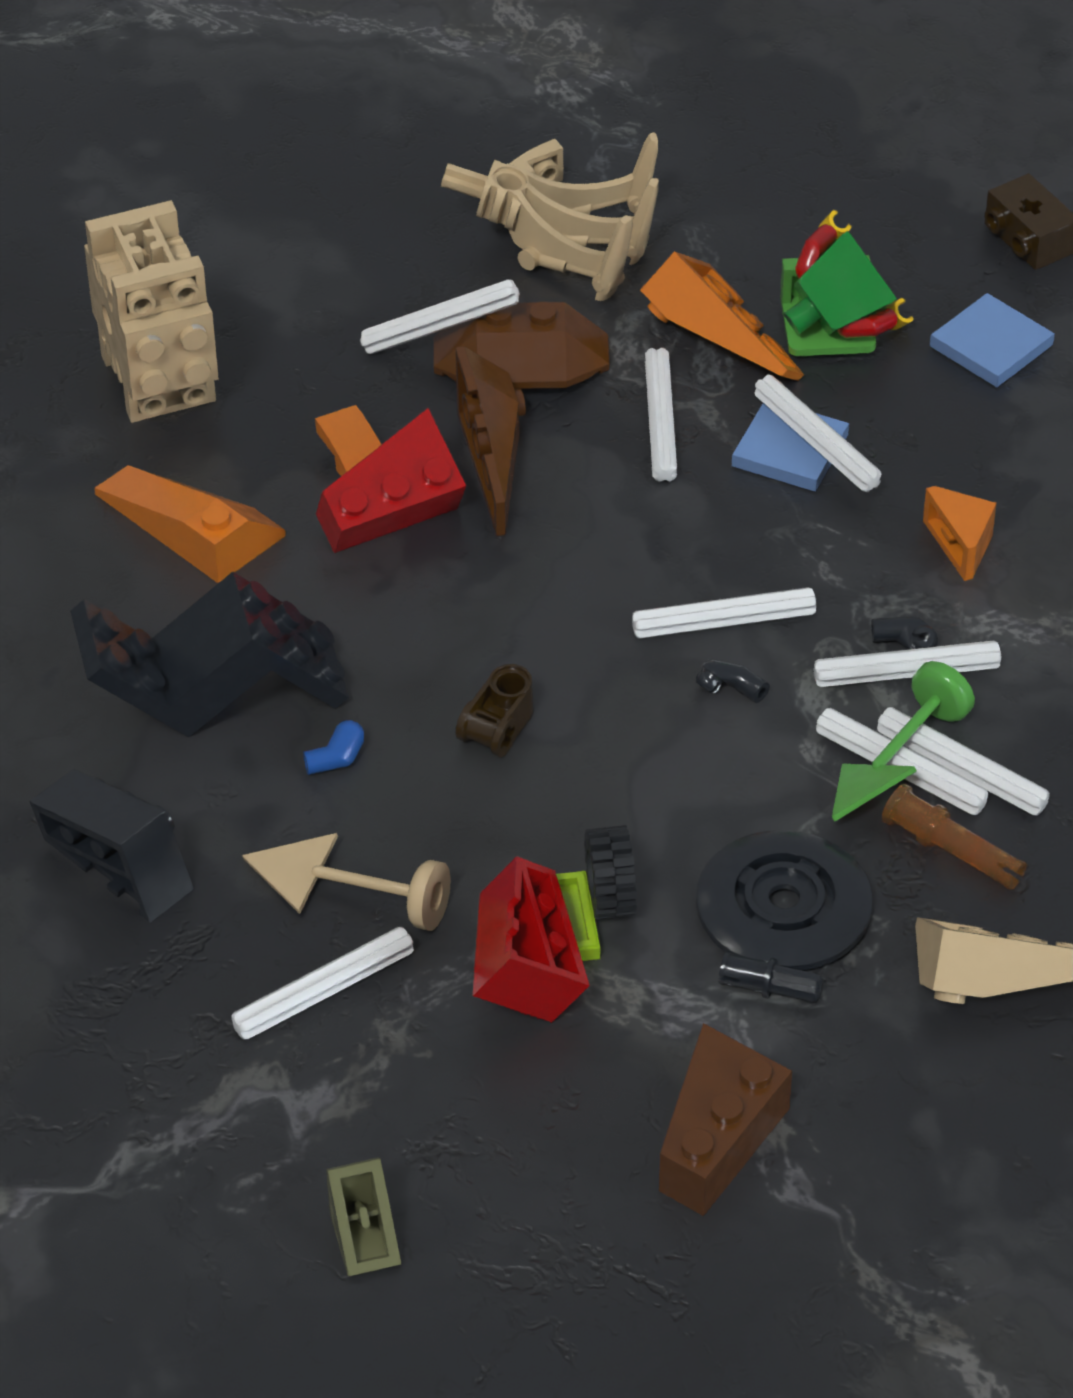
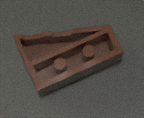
M703 1023L660 1152L659 1191L704 1216L790 1109L792 1070Z

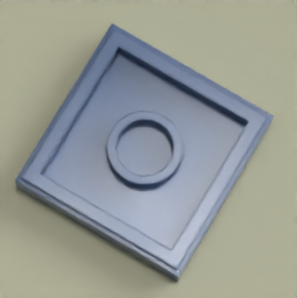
M986 293L932 333L930 347L995 387H998L1053 345L1055 333Z
M764 403L732 454V467L815 492L832 464ZM817 414L844 439L847 438L849 423Z

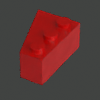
M429 408L322 491L316 516L334 553L458 509L466 484Z
M516 856L480 893L472 996L516 1010L525 1015L553 1022L590 985L555 870Z

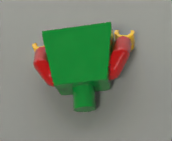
M833 210L820 223L819 228L805 241L795 266L796 275L799 279L793 286L803 300L784 313L791 327L796 333L801 334L818 321L828 335L838 332L845 338L875 337L890 329L898 330L912 322L913 316L906 319L899 314L898 306L905 303V300L903 298L896 300V296L849 233L851 225L848 224L845 228H839L835 225L833 218L838 212Z

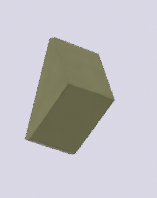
M377 1157L326 1169L329 1212L347 1275L353 1276L401 1265L381 1159Z

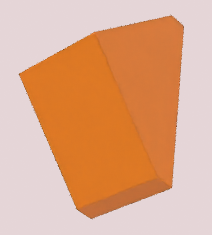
M937 486L926 488L923 522L963 580L973 579L993 536L997 503Z

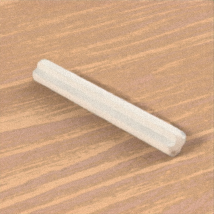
M507 279L378 324L361 332V345L368 354H374L511 307L519 302V289L513 280Z
M650 348L645 353L652 475L658 482L663 480L671 482L677 476V459L669 353L664 348L658 350Z
M767 375L756 382L755 396L863 492H869L879 486L881 483V471L773 375Z
M806 587L638 610L632 615V627L636 638L642 639L809 616L816 612V597L813 589Z
M984 641L825 658L815 661L814 677L819 687L911 678L925 662L930 661L945 663L958 672L995 669L1000 666L1001 651L998 642Z
M889 707L879 717L877 730L884 736L893 739L912 717L893 707ZM922 724L903 745L1033 816H1038L1048 803L1050 793L1047 789L925 724Z
M832 708L825 709L817 720L816 731L818 734L871 762L891 742V739ZM902 746L886 764L915 766L917 771L905 778V780L971 815H978L987 803L988 792L986 789L905 746Z
M397 927L235 1011L232 1014L233 1027L243 1040H248L412 954L414 951L413 940L403 927Z

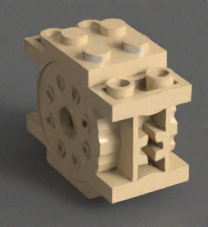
M172 200L85 221L88 244H85L84 248L92 312L98 324L101 356L106 367L112 366L114 373H117L119 382L123 383L126 412L131 423L216 401L214 381L219 380L213 313L207 302L204 266L199 256L191 257L187 245L179 235L177 210Z

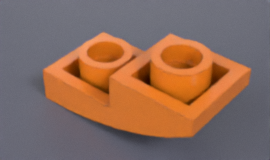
M356 405L315 418L316 432L335 456L336 471L340 476L344 475L381 445L372 427Z

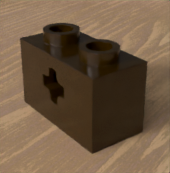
M1030 173L988 190L984 214L985 224L992 233L997 234L1012 248L1018 257L1024 259L1034 270H1038L1073 254V212Z

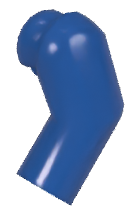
M353 720L342 721L336 726L326 747L303 751L307 774H315L351 765L364 743V730L362 726Z

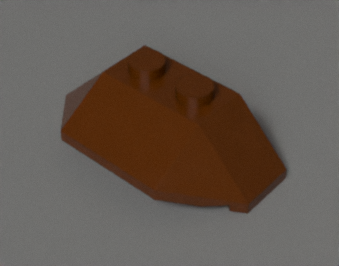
M565 302L517 303L511 307L444 329L434 336V373L440 376L447 375L455 381V348L463 346L509 372L514 389L567 388L589 379L597 372L603 373L609 370L608 334Z

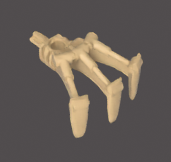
M654 132L648 135L633 173L606 182L590 184L556 182L540 177L527 169H519L514 165L494 160L488 176L448 163L441 186L479 198L480 202L476 217L489 219L490 222L505 225L514 243L523 249L518 254V261L524 269L533 270L535 267L541 266L563 273L571 271L592 277V285L597 292L595 300L603 301L610 298L616 292L618 286L623 283L625 279L623 270L627 256L631 258L629 265H634L645 252L659 190V180L653 178L658 154V138ZM627 202L629 210L634 213V216L625 215L620 218L589 215L593 210ZM608 244L606 251H598L587 248L586 245Z

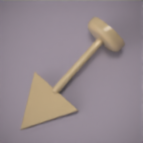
M337 833L242 855L243 859L299 914L318 878L406 896L408 918L414 927L432 931L439 925L448 904L451 877L447 864L443 862L425 861L417 868L410 885L324 867L338 838Z

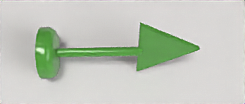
M930 661L925 662L912 677L911 688L921 708L875 758L872 765L842 764L832 813L834 822L917 771L915 766L886 764L930 715L942 721L954 722L962 720L972 710L975 702L972 687L956 669L942 662Z

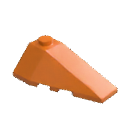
M674 251L641 288L640 291L651 301L647 307L661 321L667 323L670 320L782 377L799 381L804 376L777 341L765 333L762 335L759 333V330L764 326L757 316L750 314L741 307L744 300L709 263Z
M129 465L94 488L96 496L217 583L222 581L232 571L236 572L286 536L285 529L254 507Z

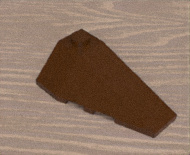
M465 346L455 348L457 414L496 536L506 535L519 440V416H525L526 414L523 392L521 389L514 390L509 372Z

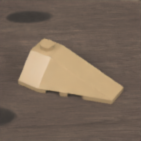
M917 917L915 929L920 984L935 991L934 999L965 1004L966 995L984 998L1073 981L1072 943L1056 942V945H1050L1046 940L1016 933L1007 934V938L999 937L998 933L982 930V927Z

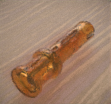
M902 784L893 792L882 813V821L884 823L900 825L915 834L917 842L923 846H933L934 844L940 846L945 851L955 855L1004 885L1008 890H1012L1018 885L1020 881L1004 871L1003 868L1007 867L1023 877L1027 868L1025 861L1015 858L962 825L950 819V812H948L946 807L941 804L936 806L930 805L915 796L911 786Z

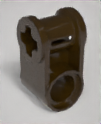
M504 664L497 667L473 700L469 701L462 710L456 725V738L463 742L471 739L490 747L492 754L499 757L505 756L512 747L517 735L533 715L532 677L529 671L517 664Z

